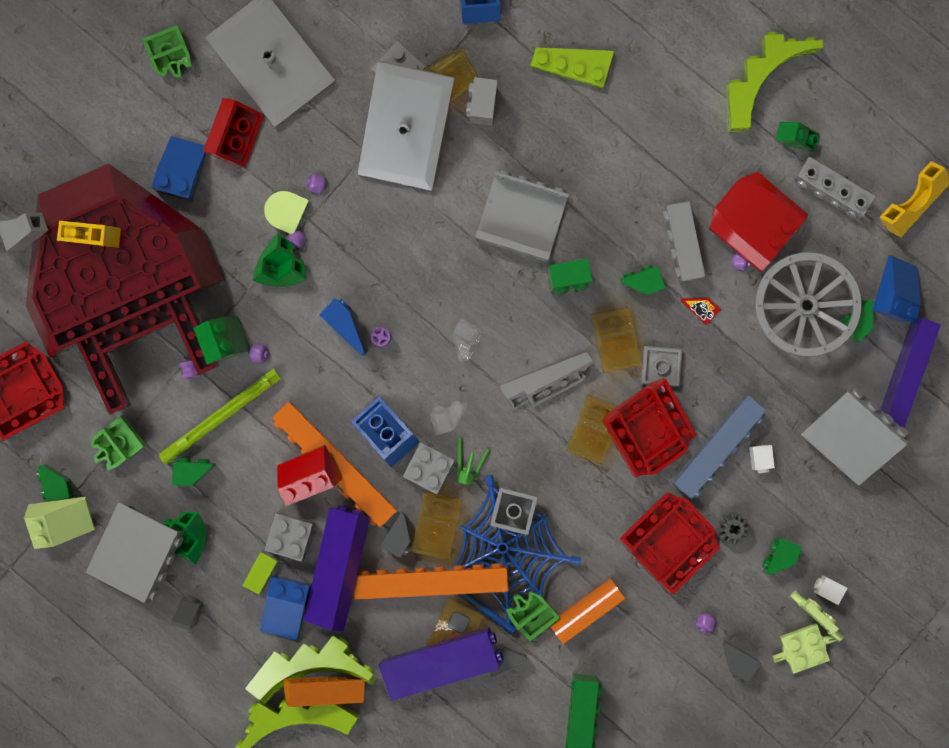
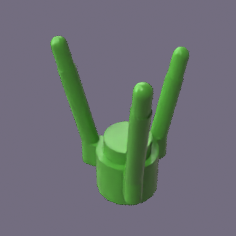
M462 437L458 438L456 476H459L458 482L472 485L473 480H477L478 473L490 451L489 449H486L475 472L474 469H471L474 452L470 454L467 467L462 469Z

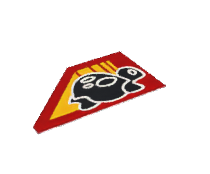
M683 298L680 300L705 325L721 310L709 298Z

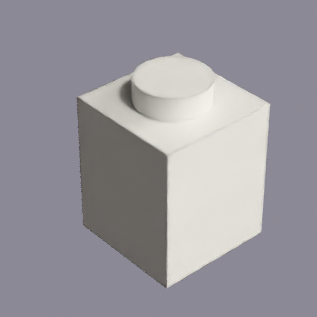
M772 445L749 447L752 470H758V473H768L769 469L775 468Z
M823 575L814 584V593L839 605L847 590L843 585Z

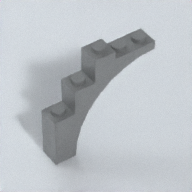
M0 212V243H4L6 251L24 250L48 231L42 212L24 213L16 219L5 216Z

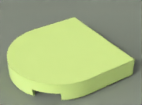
M288 191L276 192L266 201L264 208L265 217L275 228L293 234L299 226L309 200Z

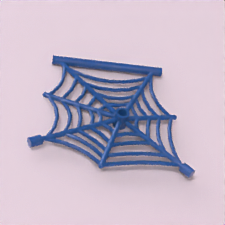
M493 475L485 476L487 486H489L486 499L475 517L466 526H460V529L464 531L463 547L455 565H459L464 555L467 533L473 535V545L465 568L474 564H484V566L492 567L489 563L481 562L484 559L503 563V566L514 565L517 570L510 573L508 577L510 578L520 572L524 578L510 585L509 590L515 585L527 581L531 587L517 594L521 595L533 589L536 594L544 598L543 587L548 574L557 565L565 561L580 565L581 557H567L555 543L549 531L548 516L534 511V514L541 518L537 521L532 519L530 530L532 529L538 551L531 550L528 535H525V543L528 549L526 550L521 549L519 545V538L524 534L514 533L497 527V532L491 539L485 537L494 526H490L482 534L477 533L490 518L497 500L495 492L497 494L499 490L493 487L495 485ZM491 494L492 505L488 515L474 531L469 529L468 527L483 512ZM542 521H544L550 541L562 556L552 554L546 545L542 534ZM537 525L541 541L547 553L541 551L535 532V526ZM502 530L505 531L507 534L513 535L514 537L509 541L505 542L503 540ZM497 536H499V543L494 541ZM476 537L481 539L480 551L477 559L471 561L476 546ZM484 541L488 542L487 550L485 554L481 556L484 547ZM516 542L517 548L510 547L509 545ZM491 544L497 547L489 552ZM504 544L506 549L500 550L499 546ZM509 551L518 553L515 555V558H513ZM499 552L502 562L490 556ZM521 553H525L524 556L521 558L520 563L518 564V556ZM529 554L536 555L529 563L525 573L521 568L524 559ZM506 556L511 562L506 563ZM539 557H547L536 568L532 582L528 577L532 565ZM552 558L560 560L545 573L539 591L536 587V576L539 569ZM509 591L503 592L505 595V605L495 592H491L506 613L507 621L470 594H457L512 634L515 631L516 627L511 624L506 611L514 600L513 597L509 600Z

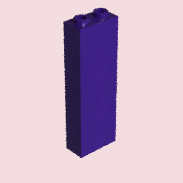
M919 318L916 320V323H910L880 408L885 414H889L896 424L904 428L941 324L925 318Z
M338 505L337 508L329 507L304 621L331 631L345 630L370 517L363 515V511L352 509L351 512L349 507Z
M490 627L382 659L378 666L390 700L393 701L500 669L504 659L502 652L497 649L495 633L491 632Z

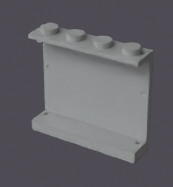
M500 170V173L495 172L475 240L548 262L569 194L565 193L566 190L555 187V189L547 188L548 185L542 182L531 183L528 178L518 176V178L512 177L511 173Z
M852 384L849 385L847 392L813 423L809 422L805 425L801 433L807 441L858 486L908 444L910 438L904 427L896 424L889 414H885L874 401H870L864 395L861 389L854 387Z
M118 502L86 573L143 603H150L159 594L158 588L167 577L166 571L175 559L176 549L183 542L184 532L176 531L132 509V505L128 503Z

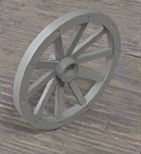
M798 253L778 261L764 275L756 292L755 313L762 332L776 347L796 356H819L835 350L852 335L861 314V295L854 277L841 263L831 257L818 253ZM797 262H816L807 294H805L795 264ZM822 264L832 268L840 275L813 296ZM789 265L800 297L774 280L773 276ZM843 280L846 282L852 300L818 302L819 299ZM768 284L775 287L795 303H763ZM802 302H809L811 304V310H804L802 308ZM852 306L851 318L847 326L818 310V308ZM764 310H796L773 329L770 328ZM800 315L794 345H790L780 339L776 333ZM814 315L844 332L836 340L826 344ZM807 317L821 347L800 348Z

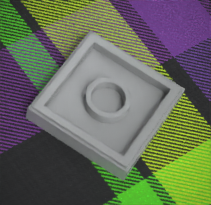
M643 346L641 384L649 385L654 381L664 378L667 379L670 387H679L682 349Z

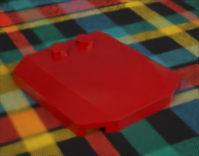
M755 172L738 179L715 206L709 230L757 271L762 272L809 214L763 175Z
M24 342L0 355V438L2 441H6L64 409V387L46 355L28 342Z
M664 378L647 385L607 413L602 420L634 477L656 475L684 455L689 448L688 444L691 439L697 435L667 379Z
M666 492L618 538L635 559L671 595H674L720 549L714 527L688 499L675 496L669 492Z

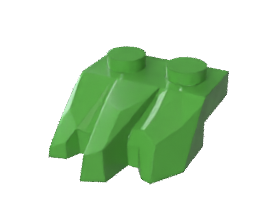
M178 25L142 39L155 72L161 76H166L167 70L170 69L174 77H181L180 65L184 64L186 67H191L190 54Z
M124 415L118 417L108 427L98 432L93 437L91 443L92 448L99 449L94 456L95 463L107 460V470L118 467L146 446Z
M532 592L529 593L527 600L519 594L513 595L517 607L506 609L510 620L529 642L560 618L541 595Z

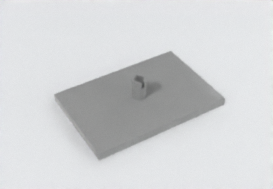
M272 0L251 1L205 37L275 128L335 83L330 73Z
M383 61L377 62L358 175L432 191L455 77Z

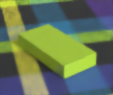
M261 551L242 586L259 595L278 560Z

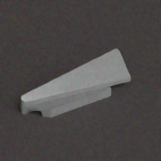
M585 352L505 383L500 388L513 412L527 402H530L531 406L535 407L583 382L586 377V369L588 366L593 365L594 362L589 354Z

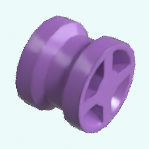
M379 327L373 330L371 339L375 345L384 347L391 341V335L387 329Z
M192 361L179 364L183 370L182 379L200 376Z

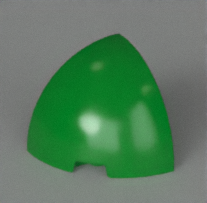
M277 233L263 250L256 264L252 280L267 286H291L306 280V268L303 260H299L295 255V246L286 237Z
M187 511L180 513V517L174 520L166 519L162 524L176 531L184 532L183 542L176 549L175 554L196 565L202 555L206 540L205 525L200 514Z

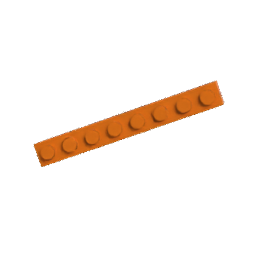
M288 401L272 417L275 421L273 424L280 431L284 430L288 434V440L294 445L297 443L302 448L300 450L302 454L326 445L342 477V480L338 483L342 488L340 492L347 499L351 497L356 502L354 506L370 517L372 525L381 527L397 511L387 498L292 402Z
M503 563L491 564L492 567H484V564L472 565V568H465V565H455L453 569H445V566H436L434 570H426V567H417L415 571H407V568H398L396 572L380 569L376 570L377 573L361 570L357 574L353 596L354 599L508 592V566H503Z

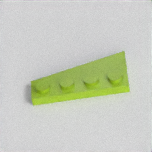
M536 47L530 67L603 89L614 51Z

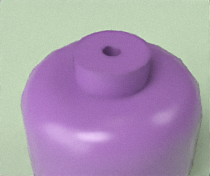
M314 173L311 175V178H307L306 185H309L308 190L310 192L321 194L325 190L327 180L325 176Z
M298 230L293 234H288L286 237L297 250H301L306 242L305 235Z
M734 253L732 258L733 268L745 271L747 266H751L739 254Z
M254 344L250 348L249 358L252 362L263 364L269 358L270 353L267 351L266 345Z
M703 613L698 616L696 627L700 629L701 633L707 634V632L714 631L717 621L713 615Z

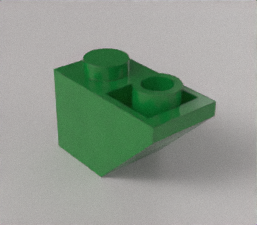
M780 122L776 141L786 146L815 152L820 133L799 122Z
M652 265L641 268L642 272L637 274L634 271L623 275L624 279L620 280L621 285L644 296L665 289L658 266L654 268Z
M872 299L861 300L860 318L854 332L849 337L854 343L860 342L873 329ZM847 313L841 319L844 325H848L851 314Z
M179 458V461L173 462L172 485H195L215 467V463H210V459H198V462H190L191 458Z
M48 465L38 466L37 477L42 482L43 489L41 493L46 502L74 497L69 477Z
M777 536L776 540L773 539L770 545L771 553L769 557H766L762 564L763 572L771 575L795 565L802 546Z

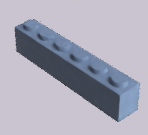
M745 395L673 480L672 484L689 498H697L703 491L701 487L705 482L709 483L716 474L714 472L718 467L722 468L728 461L727 456L730 453L734 454L740 447L739 442L743 438L746 439L753 430L751 428L754 424H759L764 419V412L766 410L749 395Z

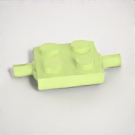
M797 591L790 595L798 603V606H801L838 642L844 638L838 631L839 628L834 625L836 621L829 614H826L824 611L821 612L822 607L810 598L806 600Z
M815 623L780 636L783 652L772 655L775 663L786 659L792 673L795 674L830 661L826 651V644L837 640L832 635L823 637L820 634L818 625Z

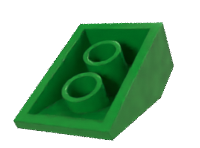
M238 316L208 320L193 328L207 364L250 352Z

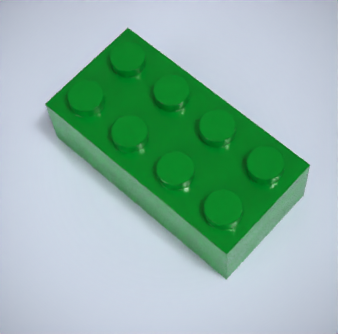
M573 673L565 748L596 747L593 736H597L598 724H596L595 716H599L600 705L598 704L597 697H601L602 685H600V681L594 675Z

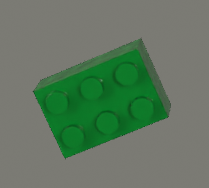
M588 258L549 265L547 269L550 292H555V295L566 294L570 289H574V292L584 291L592 282Z

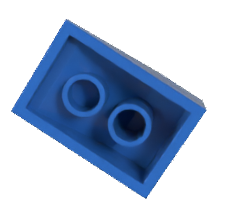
M459 0L462 24L500 21V0Z
M171 136L157 167L151 188L160 193L193 201L206 153L203 152L205 145Z
M889 255L872 311L900 322L916 323L921 306L918 269L910 263Z
M334 298L319 316L362 356H365L367 353L353 314L349 311L351 307L344 300L340 299L338 301Z
M380 397L376 398L351 421L391 468L420 442Z
M278 575L272 576L260 631L297 641L312 584Z

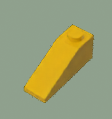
M59 221L57 240L119 248L121 228Z

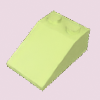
M86 497L28 504L24 517L34 549L54 547L95 530Z

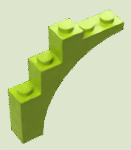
M768 32L767 35H764L761 39L762 58L758 55L750 56L744 62L745 82L742 79L731 80V83H728L726 86L728 132L748 131L751 128V112L755 97L763 81L775 68L797 56L819 52L823 48V40L810 37L806 38L805 41L791 38L784 42V34Z
M332 636L321 651L313 645L308 647L303 643L292 659L284 653L279 655L274 651L245 689L265 704L278 690L284 687V679L300 678L321 672H337L360 678L373 685L376 678L373 675L374 671L369 666H361L358 664L359 660L350 654L349 643L342 637L337 639L335 636Z
M284 698L278 707L281 709L280 711L267 702L265 704L260 701L258 704L254 702L248 711L251 713L248 719L253 723H250L244 732L248 734L244 741L240 739L235 748H251L262 737L274 730L297 724H319L334 728L348 735L359 714L343 704L288 707Z

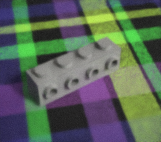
M811 157L804 161L794 180L798 181L797 184L800 187L811 189L814 191L813 194L821 199L826 198L833 207L838 209L841 207L847 211L846 214L855 219L865 215L875 198L871 193Z
M690 202L666 206L662 215L664 223H668L669 230H666L668 241L672 242L673 249H670L672 260L676 261L677 267L674 268L676 279H679L680 283L704 278L705 273Z

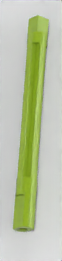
M274 368L207 419L159 453L161 461L167 465L265 390L281 380Z

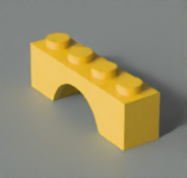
M930 161L919 173L918 185L911 198L900 205L892 203L880 216V219L889 232L901 238L949 186V174L946 168Z

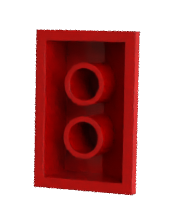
M222 98L203 152L245 168L265 115L236 100Z
M326 445L277 465V487L286 506L333 488L342 480Z

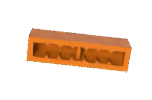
M609 578L559 615L560 618L550 627L562 644H564L625 600V597L611 578Z
M351 675L284 679V693L288 707L364 703L365 681Z

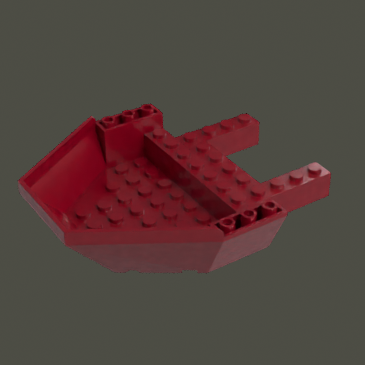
M106 164L38 194L36 213L42 212L48 231L32 244L26 308L49 358L64 353L74 346H78L109 415L132 405L108 352L171 324H176L198 375L219 367L218 362L206 363L193 329L200 325V322L188 298L191 294L225 281L201 227L110 164ZM59 221L121 228L119 248L58 241Z

